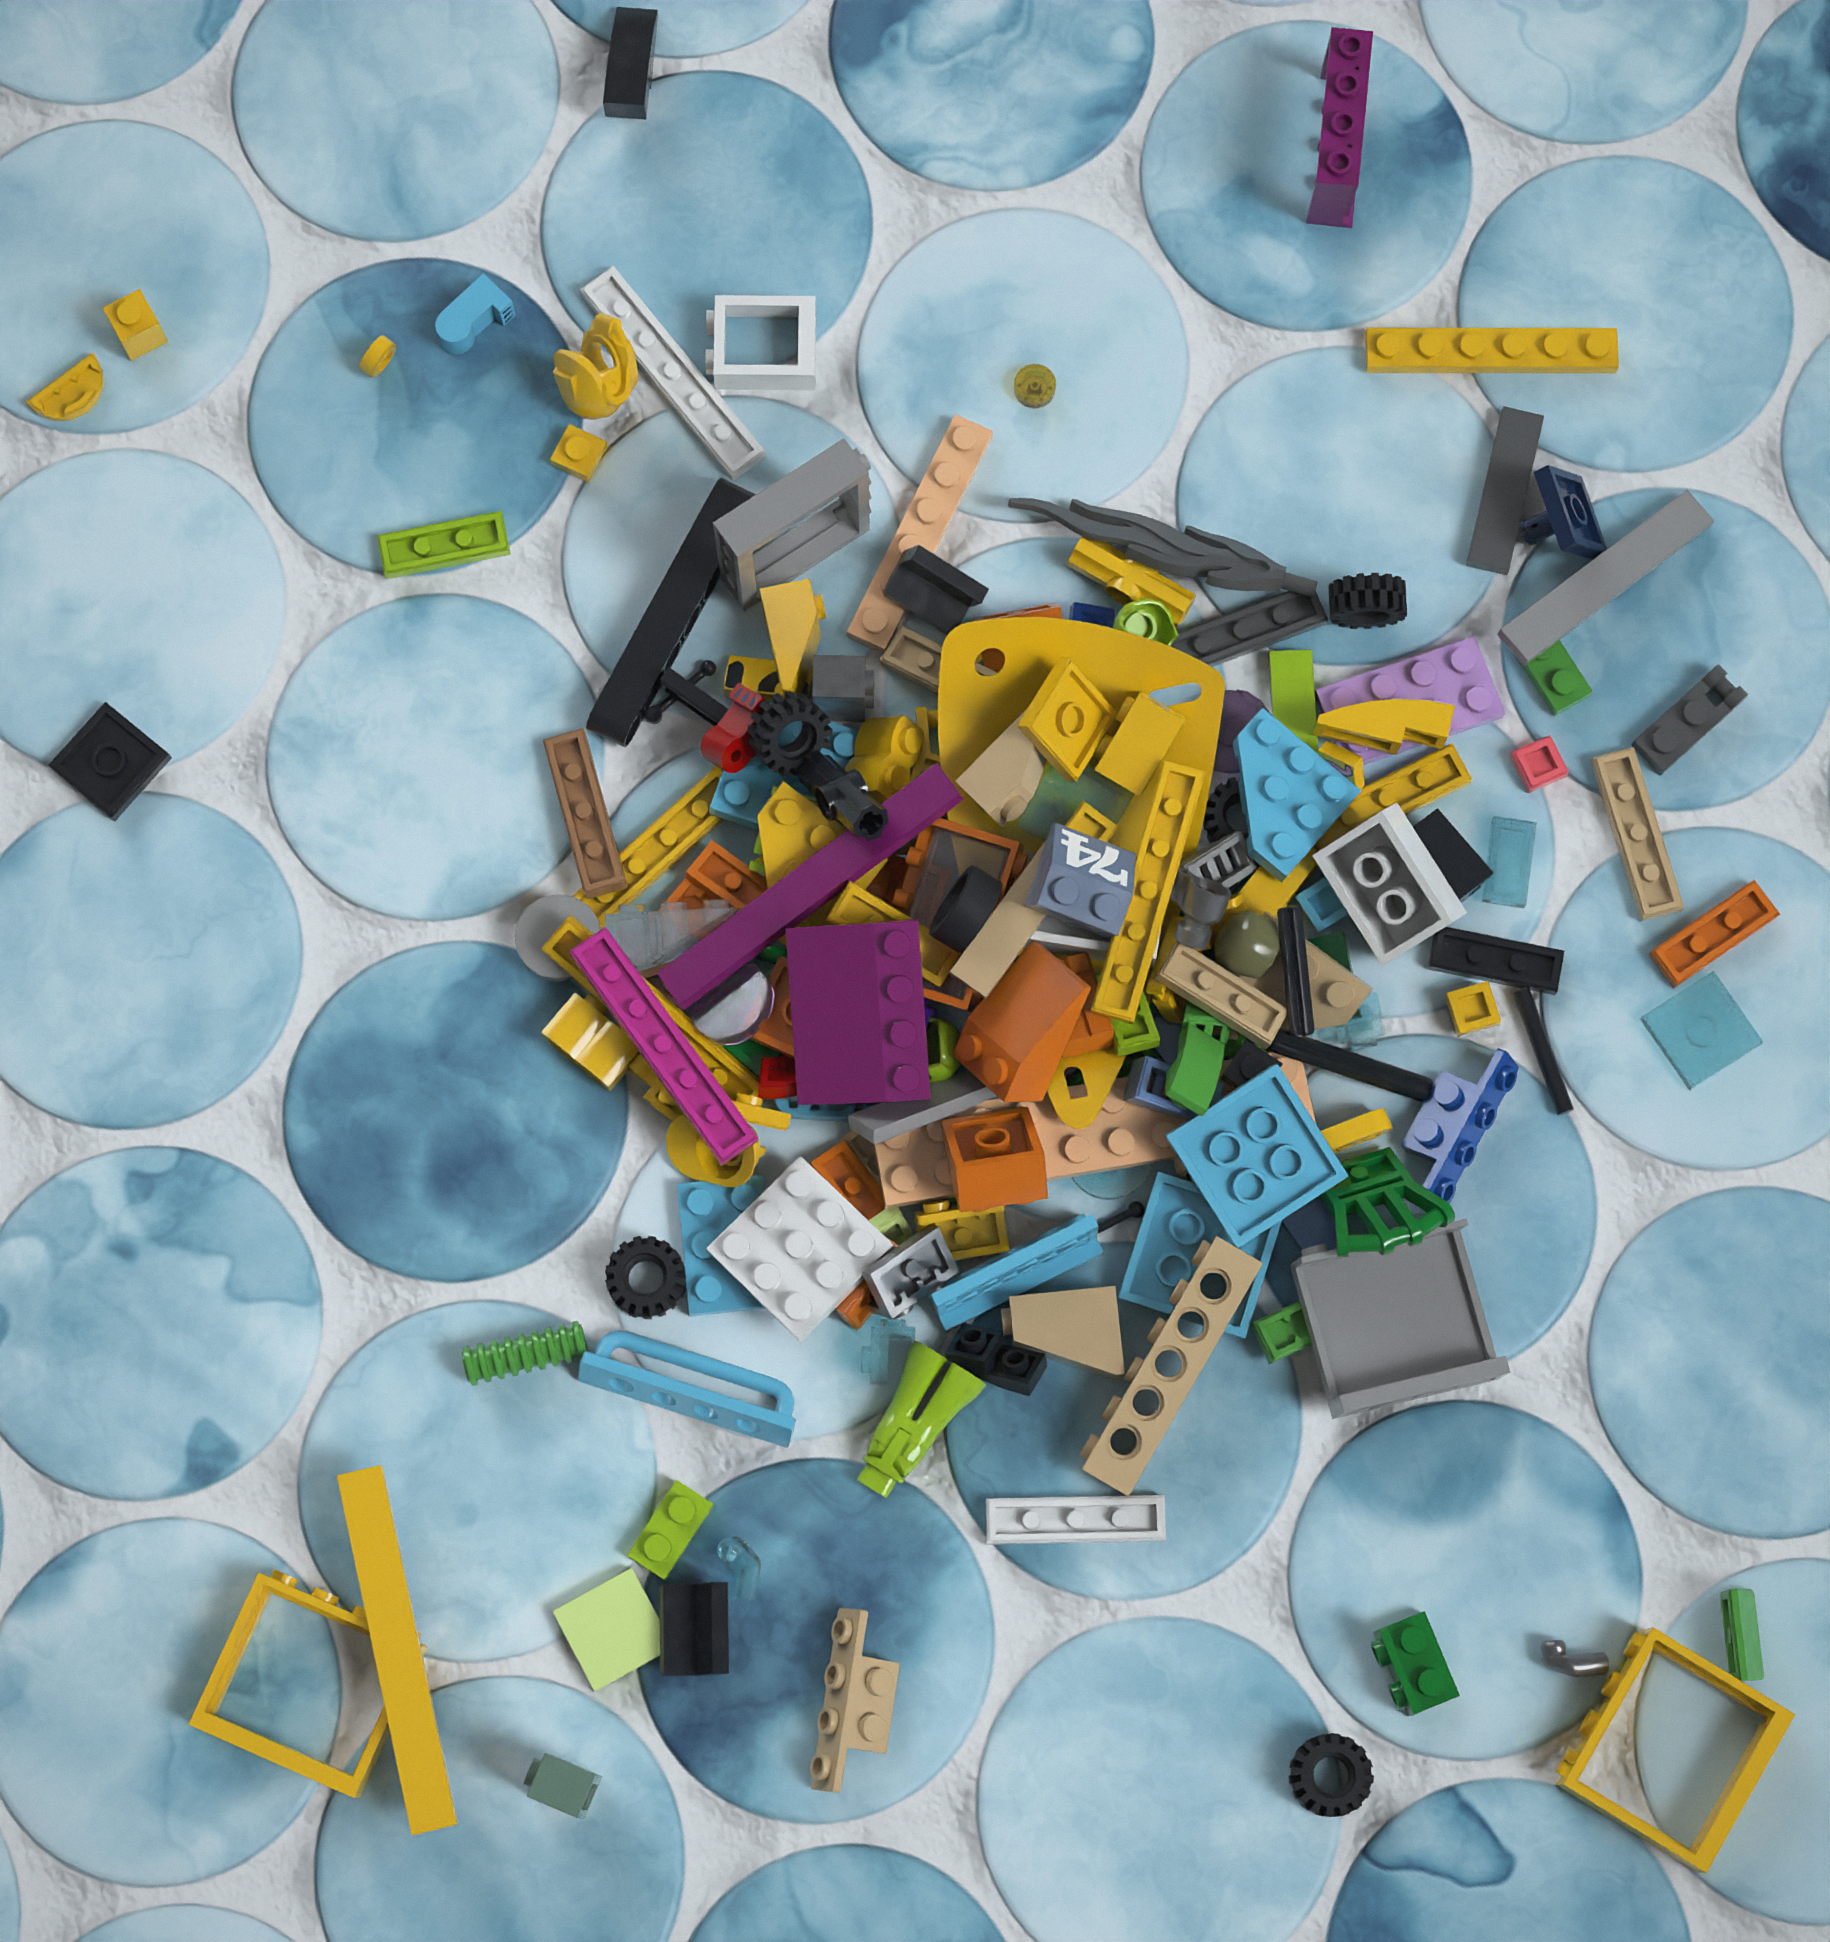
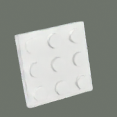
M801 1156L706 1248L708 1253L800 1343L865 1279L862 1274L863 1270L895 1249L894 1245Z

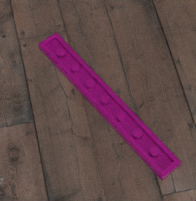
M936 762L881 804L887 810L889 823L883 828L880 837L867 841L861 836L856 837L847 829L657 973L678 1006L685 1010L785 935V928L797 926L842 892L849 880L854 883L963 801L964 798Z

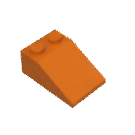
M1031 942L1006 971L986 1000L983 999L968 1016L953 1051V1056L1003 1102L1043 1101L1091 987L1040 943Z

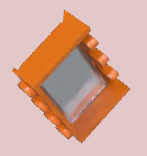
M939 818L921 831L915 847L911 846L906 857V863L909 867L902 889L897 888L893 905L909 917L918 919L919 923L930 929L940 905L952 886L969 866L974 865L1003 883L1002 891L992 911L993 913L1013 886L1014 879H1018L1027 866L1028 855L1023 854L1025 846L1018 841ZM949 973L940 987L922 977L924 998L971 1013L975 1004L979 1005L983 1000L981 996Z

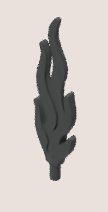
M1011 498L1008 502L1010 508L1030 510L1044 514L1083 537L1102 542L1127 545L1125 558L1170 574L1207 577L1205 583L1214 587L1239 591H1273L1278 593L1281 588L1313 598L1318 581L1286 572L1287 567L1274 562L1261 552L1242 542L1202 531L1187 525L1184 533L1163 522L1147 516L1092 506L1077 499L1071 500L1070 510L1048 501L1033 498Z

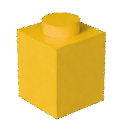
M141 289L103 307L112 328L131 361L168 342Z

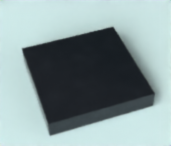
M105 702L48 766L115 822L172 757Z

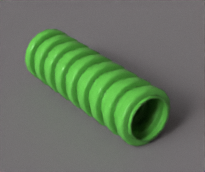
M573 1321L572 1326L567 1328L565 1324L558 1325V1330L552 1331L551 1327L545 1328V1333L541 1334L534 1330L531 1331V1336L528 1337L521 1333L518 1334V1339L511 1340V1337L508 1336L504 1338L502 1343H498L497 1340H491L489 1346L478 1343L477 1349L471 1350L469 1346L463 1347L462 1360L467 1380L472 1386L478 1385V1380L484 1379L486 1383L491 1382L494 1376L504 1379L506 1373L517 1376L519 1375V1370L525 1369L526 1373L532 1372V1367L536 1366L543 1370L546 1369V1364L552 1363L554 1367L559 1366V1361L566 1360L567 1364L573 1363V1358L579 1357L581 1360L585 1351L588 1352L582 1325L578 1321Z

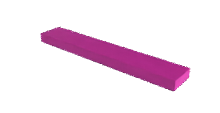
M604 927L571 949L569 955L719 1164L721 1166L756 1143L758 1137L608 929Z

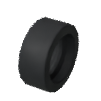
M974 865L969 866L957 879L940 905L930 926L929 935L958 953L964 951L975 939L992 913L1001 894L1003 883Z

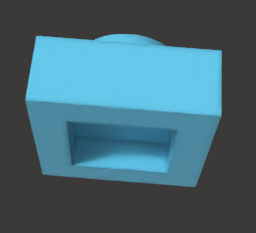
M1326 877L1295 896L1318 932H1321L1349 914Z

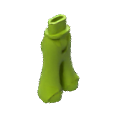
M916 1340L913 1341L909 1348L902 1377L894 1397L872 1436L866 1455L862 1458L867 1463L856 1479L886 1499L896 1482L902 1484L905 1481L903 1478H906L918 1466L938 1435L952 1418L973 1401L986 1387L983 1381L952 1362L919 1418L913 1420V1416L922 1398L948 1361L939 1353Z

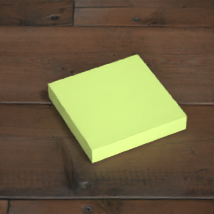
M633 1568L626 1570L552 1611L594 1692L660 1657V1619Z

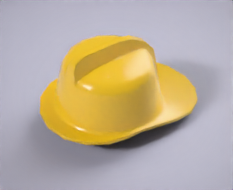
M684 1114L675 1118L669 1126L666 1136L667 1153L673 1165L682 1174L695 1180L724 1187L736 1188L746 1183L753 1174L754 1167L758 1163L759 1158L766 1153V1147L760 1145L758 1138L756 1143L721 1166ZM749 1124V1126L751 1127V1129L754 1131V1133H755L756 1136L758 1137L757 1132H756V1131L753 1129V1127Z

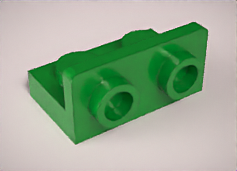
M1425 1611L1373 1632L1376 1641L1371 1642V1648L1381 1668L1388 1667L1394 1682L1388 1685V1688L1398 1711L1405 1709L1409 1717L1460 1696Z

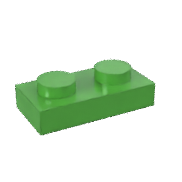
M1560 640L1525 667L1518 660L1554 717L1590 697L1593 692Z

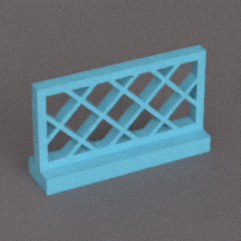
M1083 1213L1010 1249V1251L1004 1252L948 1280L944 1288L928 1295L946 1333L1007 1303L1009 1296L1023 1295L1104 1255V1251L1097 1239L1099 1226L1093 1214L1086 1217Z

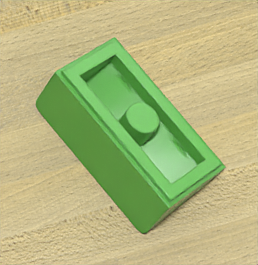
M1729 1589L1722 1591L1720 1602L1729 1674L1742 1682L1764 1679L1754 1592L1751 1589Z

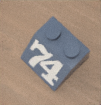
M1053 823L1024 907L1103 937L1119 936L1133 896L1136 854L1058 823Z

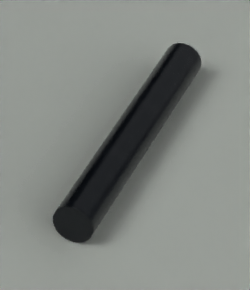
M1530 988L1518 990L1513 993L1556 1113L1558 1116L1569 1113L1574 1108Z

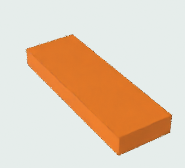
M1753 880L1654 948L1648 955L1675 989L1776 919L1780 913L1757 882Z

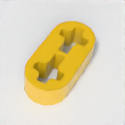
M1380 1108L1321 1130V1133L1336 1154L1390 1132L1393 1127L1385 1108Z

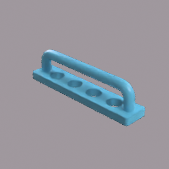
M621 1330L609 1332L603 1336L596 1345L594 1352L585 1351L581 1358L578 1380L582 1383L788 1448L796 1422V1419L791 1417L795 1401L790 1388L776 1378ZM617 1348H624L771 1395L776 1399L777 1405L775 1411L610 1359L611 1354Z

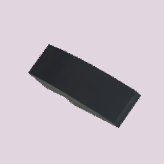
M617 7L603 96L605 117L644 120L647 118L649 89H651L658 10Z

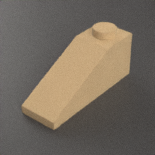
M1026 710L956 780L1002 828L1009 821H1014L1023 814L1027 803L1034 797L1047 759L1017 727Z

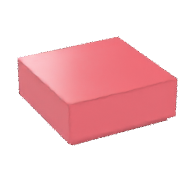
M1550 735L1519 748L1510 754V758L1528 793L1565 778L1569 774Z

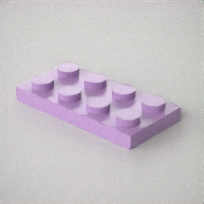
M1475 636L1315 690V699L1321 714L1344 706L1390 699L1429 700L1455 705L1448 737L1502 719L1506 714ZM1332 740V743L1362 756L1363 765L1393 755ZM1402 740L1398 753L1422 746V744Z

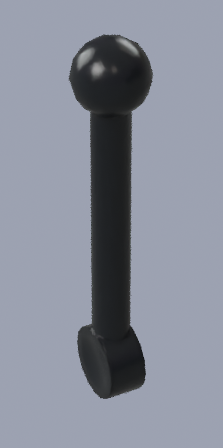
M711 660L703 661L700 665V670L688 681L696 685L705 676L714 675L717 669L716 664ZM669 696L660 705L648 707L645 711L647 722L658 724L662 720V713L677 700Z
M1139 1201L1131 1202L1127 1210L1099 1223L1098 1234L1130 1217H1141L1145 1212L1144 1205Z

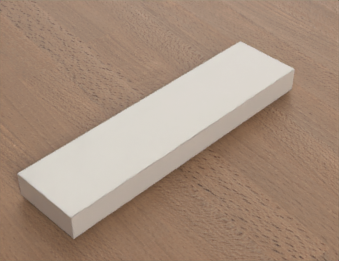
M1165 1495L986 1499L987 1545L1166 1541Z

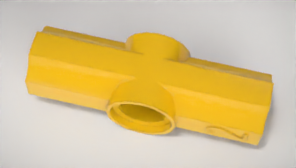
M1082 536L1068 560L1067 566L1104 586L1106 593L1124 606L1140 598L1160 601L1171 612L1176 629L1184 620L1196 597V594L1159 574L1157 569L1125 558V553L1106 542Z

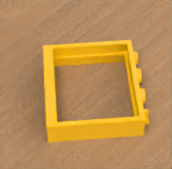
M275 1569L271 1577L258 1572L188 1725L350 1797L360 1799L390 1733L385 1706H383L353 1775L216 1715L272 1593L370 1636L364 1608L355 1605L352 1613L336 1606L339 1600L337 1596L314 1587L311 1595L295 1588L298 1579ZM420 1643L424 1657L428 1646Z
M1651 1627L1644 1629L1642 1634L1636 1631L1628 1641L1623 1651V1655L1628 1657L1620 1673L1613 1670L1604 1683L1600 1693L1606 1696L1598 1712L1591 1709L1584 1718L1578 1730V1733L1582 1734L1583 1738L1575 1751L1569 1748L1560 1760L1556 1772L1561 1776L1556 1785L1693 1871L1707 1873L1796 1714L1656 1628ZM1652 1650L1763 1718L1690 1849L1578 1780Z

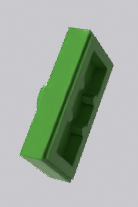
M1300 1301L1250 1324L1269 1365L1312 1345Z

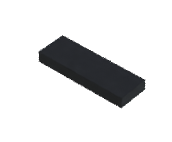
M1445 927L1433 936L1427 970L1521 989L1530 988L1531 991L1556 995L1565 951Z

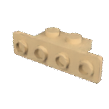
M840 1608L832 1626L833 1646L830 1663L826 1668L824 1676L826 1691L823 1709L820 1711L817 1721L819 1731L817 1749L810 1765L811 1789L840 1793L847 1748L882 1754L887 1752L900 1663L862 1656L868 1611Z

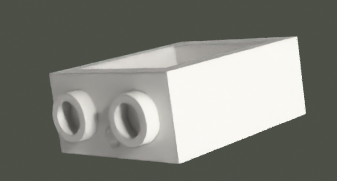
M715 295L714 310H707L706 314L707 336H714V350H706V375L714 376L715 390H815L816 296ZM726 317L798 318V365L725 364Z

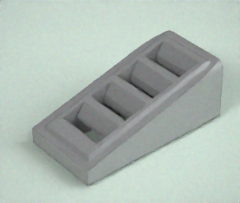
M1241 830L1234 831L1180 860L1179 867L1189 870L1197 877H1203L1199 868L1201 867L1205 878L1216 881L1227 888L1257 870L1254 860L1248 855L1247 843ZM1229 849L1236 869H1233L1225 850ZM1213 858H1215V860H1216V862H1217V865H1218V867H1219V869H1220V872H1221L1222 876L1220 875L1219 870H1218V868H1217V866H1216V863H1215V861H1214Z

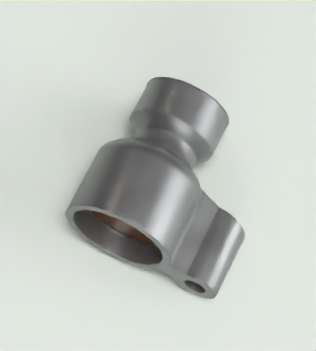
M1178 867L1170 898L1181 906L1186 916L1177 925L1174 934L1175 940L1190 948L1206 949L1212 935L1209 927L1223 918L1231 891L1216 881L1197 877L1189 870Z

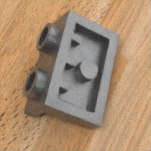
M929 1224L862 1271L874 1297V1300L868 1303L871 1313L889 1319L900 1318L908 1314L913 1309V1304L921 1298L944 1288L947 1280L959 1272L938 1226Z

